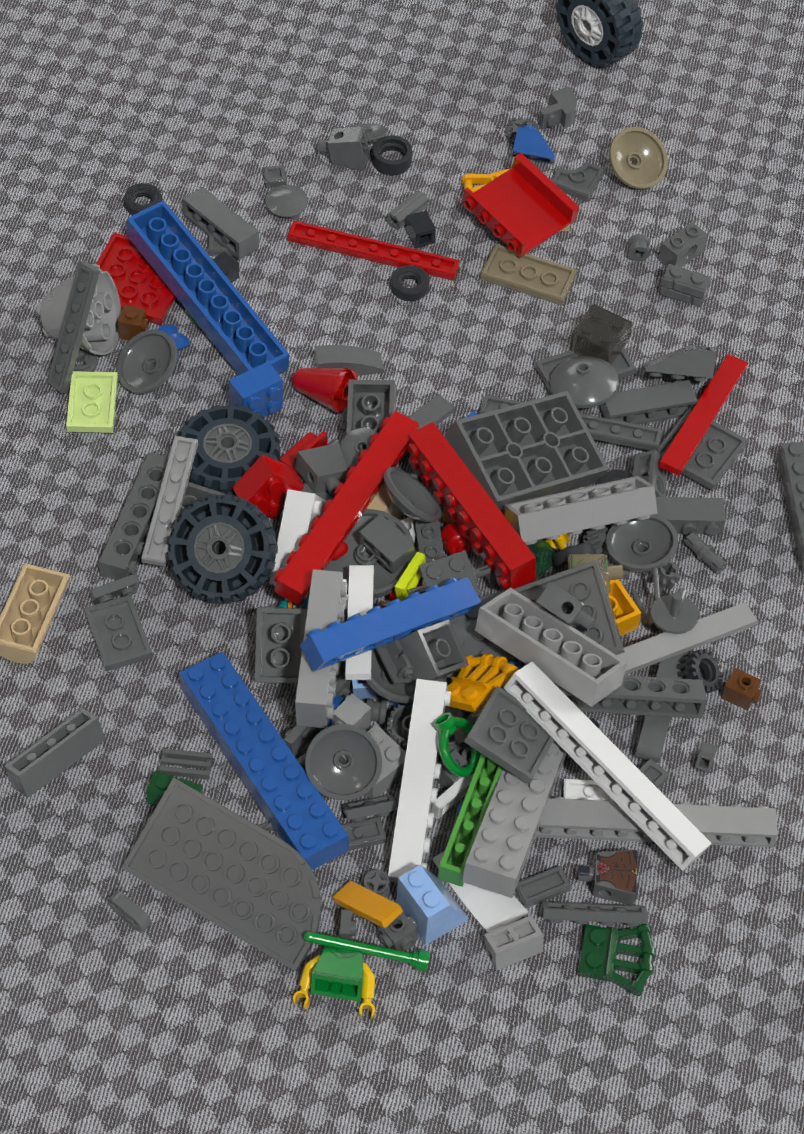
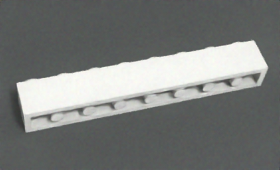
M416 680L388 873L390 882L398 883V877L419 865L427 869V863H423L424 853L429 854L431 838H427L428 828L433 829L434 813H430L431 804H436L438 788H434L435 779H440L441 764L437 763L438 754H440L438 747L439 731L433 723L439 716L444 714L445 706H450L452 691H447V682Z

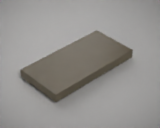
M495 244L483 268L480 279L563 306L577 275V269L529 254H525L520 258L510 251L509 248Z

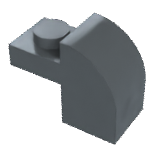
M569 86L550 93L549 106L540 109L538 125L541 129L553 127L557 124H561L566 129L573 124L576 115L577 98Z

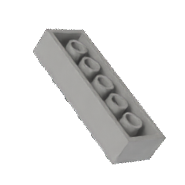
M639 476L504 505L506 519L526 545L535 544L537 540L543 538L548 540L557 539L560 535L566 533L570 535L580 534L584 529H603L607 524L622 525L634 518L644 520L650 518V515L658 513L654 485Z
M313 570L304 640L307 638L306 634L314 629L320 628L322 631L327 629L326 627L333 622H345L344 609L347 608L348 595L347 582H343V572ZM302 651L295 701L297 726L327 728L328 719H333L334 714L333 698L336 697V674L338 675L339 663L313 672Z
M509 588L479 608L476 632L525 664L533 662L551 681L592 707L622 685L627 666L625 660L512 588Z

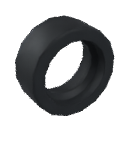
M394 135L378 139L372 149L373 166L377 171L385 175L393 176L405 173L412 163L413 151L411 144L406 139ZM386 151H397L403 154L404 157L399 160H387L381 154Z

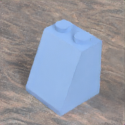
M419 865L398 877L396 903L401 906L406 917L408 915L413 917L418 925L416 929L417 936L425 946L468 921L467 915L440 879L423 866Z

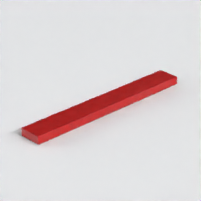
M293 220L287 235V241L398 268L413 265L422 268L428 275L452 281L455 280L460 266V260L295 220Z
M727 354L713 379L660 460L658 467L678 476L681 475L745 372L748 362Z

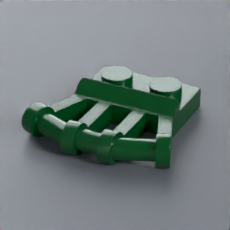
M643 924L626 930L586 925L578 976L612 982L633 995L640 996L644 991L643 986L654 973L652 961L656 957V949L652 944L650 925ZM640 938L643 947L618 943V941ZM616 953L642 958V963L617 960ZM614 970L638 975L634 981H630L614 972Z

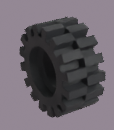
M699 649L684 655L679 662L681 664L678 665V669L681 672L678 675L683 679L702 680L705 693L708 694L720 688L719 685L723 682L720 677H723V672H720L719 669L722 666L721 664L717 665L716 662L719 660L717 657L713 658L714 653L708 652L707 649Z

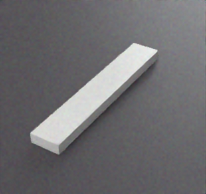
M349 565L347 619L357 613L363 616L373 608L374 565ZM372 650L346 660V680H371Z

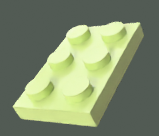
M73 371L66 423L67 432L113 433L118 372Z

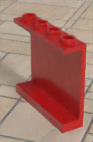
M522 153L515 156L511 169L473 193L468 187L464 189L462 199L464 207L471 211L482 224H485L493 232L495 237L500 238L509 250L520 258L576 221L579 206Z

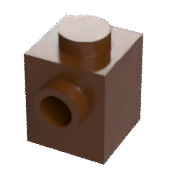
M124 305L118 319L119 339L130 341L137 334L148 330L149 319L146 317V309Z
M734 668L724 687L721 699L748 711L752 703L757 704L763 691L759 689L762 680Z

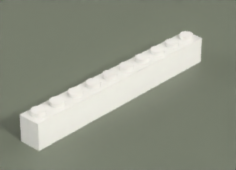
M530 662L514 673L504 689L527 709L526 712L552 736L573 760L682 871L703 854L712 843L533 662Z

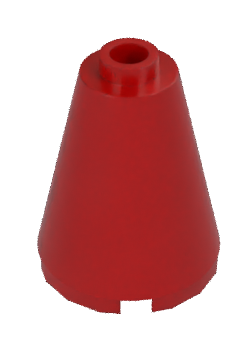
M300 368L292 377V383L297 391L340 414H343L344 407H348L349 380H358L356 372L349 368Z

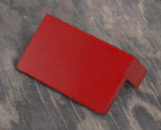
M322 431L316 436L309 432L280 458V462L295 469L298 451L326 446L328 433Z

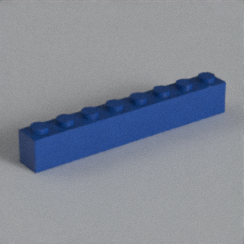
M468 577L460 580L453 578L445 582L444 586L439 587L437 584L425 590V593L414 592L407 596L406 600L400 601V599H395L382 609L380 606H376L367 611V614L363 616L357 613L349 617L344 623L340 621L333 622L325 630L321 631L320 628L314 629L306 634L307 638L300 644V647L313 672L402 639L417 630L468 614L481 601Z

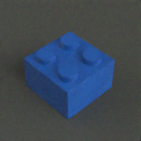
M268 361L229 380V402L237 407H248L251 411H257L264 417L275 414L283 408V379Z

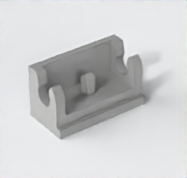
M532 916L484 934L487 955H492V962L496 971L543 952V933Z

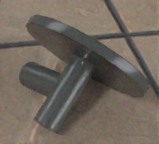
M679 588L678 592L673 593V595H665L652 604L650 616L652 622L660 630L666 633L681 634L692 630L697 624L699 612L697 606L686 598L688 591L685 588Z

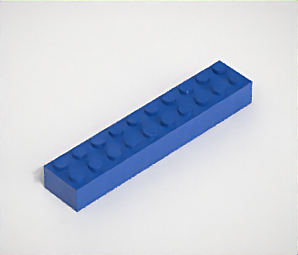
M164 200L127 218L126 235L238 375L268 361L279 375L288 370L290 354Z
M222 651L179 672L181 690L281 840L296 849L312 870L348 852L349 835L314 784L310 782L308 775L224 652Z

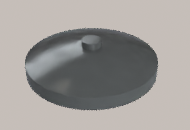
M366 509L344 541L348 545V552L338 560H331L325 568V571L343 572V579H347V595L349 590V565H374L373 599L383 597L395 591V585L413 557L395 573H392L360 543L359 534L365 526L381 514L386 519H391L403 535L407 534L412 539L407 527L393 515L380 510Z

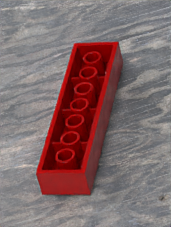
M434 422L410 433L409 445L407 447L410 452L408 461L411 468L420 473L423 484L427 488L430 487L437 503H442L446 508L445 511L451 521L455 520L458 524L459 532L464 538L467 537L474 553L481 555L484 559V565L488 564L490 572L493 571L501 589H515L535 582L536 557Z

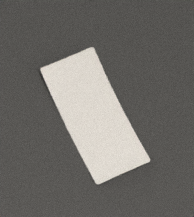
M445 851L433 858L438 868ZM449 883L461 901L487 932L511 924L528 914V911L514 895L510 898L464 883L463 887Z

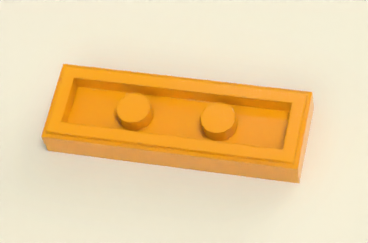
M351 880L332 897L335 904L347 910H352L353 913L384 929L403 912L399 904Z

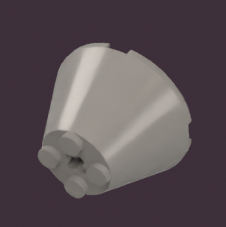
M91 264L100 270L80 349L95 355H106L113 351L119 340L117 325L121 314V304L117 288L110 274L107 271H102L100 265ZM76 273L46 293L42 301L37 304V313L41 316L43 332L47 337L59 339Z

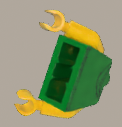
M326 947L322 955H317L305 964L299 984L301 989L293 995L295 1007L298 999L302 997L306 998L303 1006L304 1009L309 1007L310 999L307 993L311 989L310 994L360 1002L361 998H363L358 1016L361 1019L362 1010L369 1009L371 1011L370 1019L373 1018L375 1007L371 1003V999H374L375 976L368 964L363 962L362 953Z

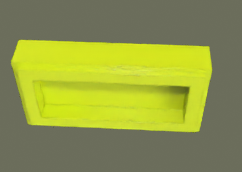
M416 552L395 585L396 597L400 601L406 600L405 598L410 595L409 589L416 588L423 576L419 565L426 563L425 554Z

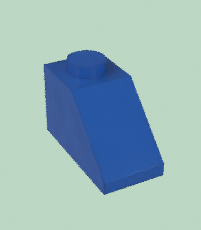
M530 125L518 127L513 155L516 156L522 153L528 159L555 164V154L539 130Z

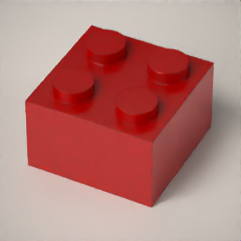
M262 454L232 488L237 497L247 500L258 507L266 516L276 519L284 510L287 490L301 491L305 485L293 467Z

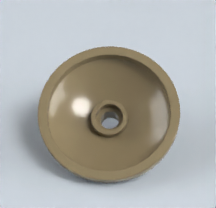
M629 127L619 132L611 142L609 148L610 164L615 175L624 184L635 189H648L663 179L668 167V157L663 143L654 133L641 127Z

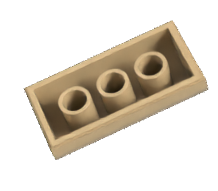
M24 563L0 616V656L12 662L23 664L31 663L36 659L70 582V574Z

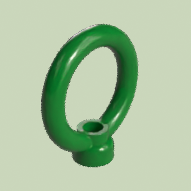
M451 713L442 714L433 723L439 731L438 747L441 759L452 774L458 777H468L475 772L482 753L471 747L469 764L466 767H460L455 763L450 754L448 741L449 735L453 734L457 727L464 730L468 735L473 725L464 718L453 717Z

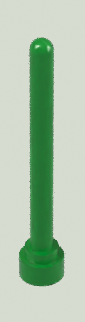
M306 932L304 934V940L309 943L410 963V966L414 967V970L426 972L429 963L430 952L418 949V951L409 953L314 932Z

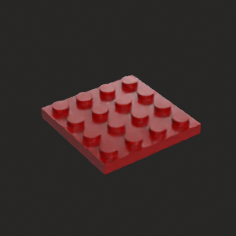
M114 232L96 264L100 265V269L107 271L112 277L118 291L121 312L124 305L146 309V317L150 322L162 325L176 296L129 237Z

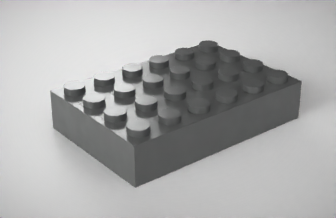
M568 391L456 420L444 434L449 444L500 511L505 510V504L570 491L597 483L600 477L609 470Z

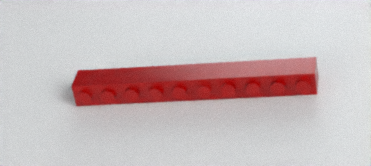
M396 410L390 418L386 417L380 427L382 430L379 434L375 433L369 442V449H364L358 458L359 463L357 466H352L346 475V482H341L335 490L334 495L336 496L334 499H329L322 510L324 512L321 517L317 516L314 519L309 535L305 533L298 544L299 549L297 552L292 551L286 561V564H288L284 570L280 568L274 578L276 582L275 593L298 606L301 605L310 592L313 570H325L384 484V472L389 467H396L407 451L409 434L418 430L420 425L418 422Z

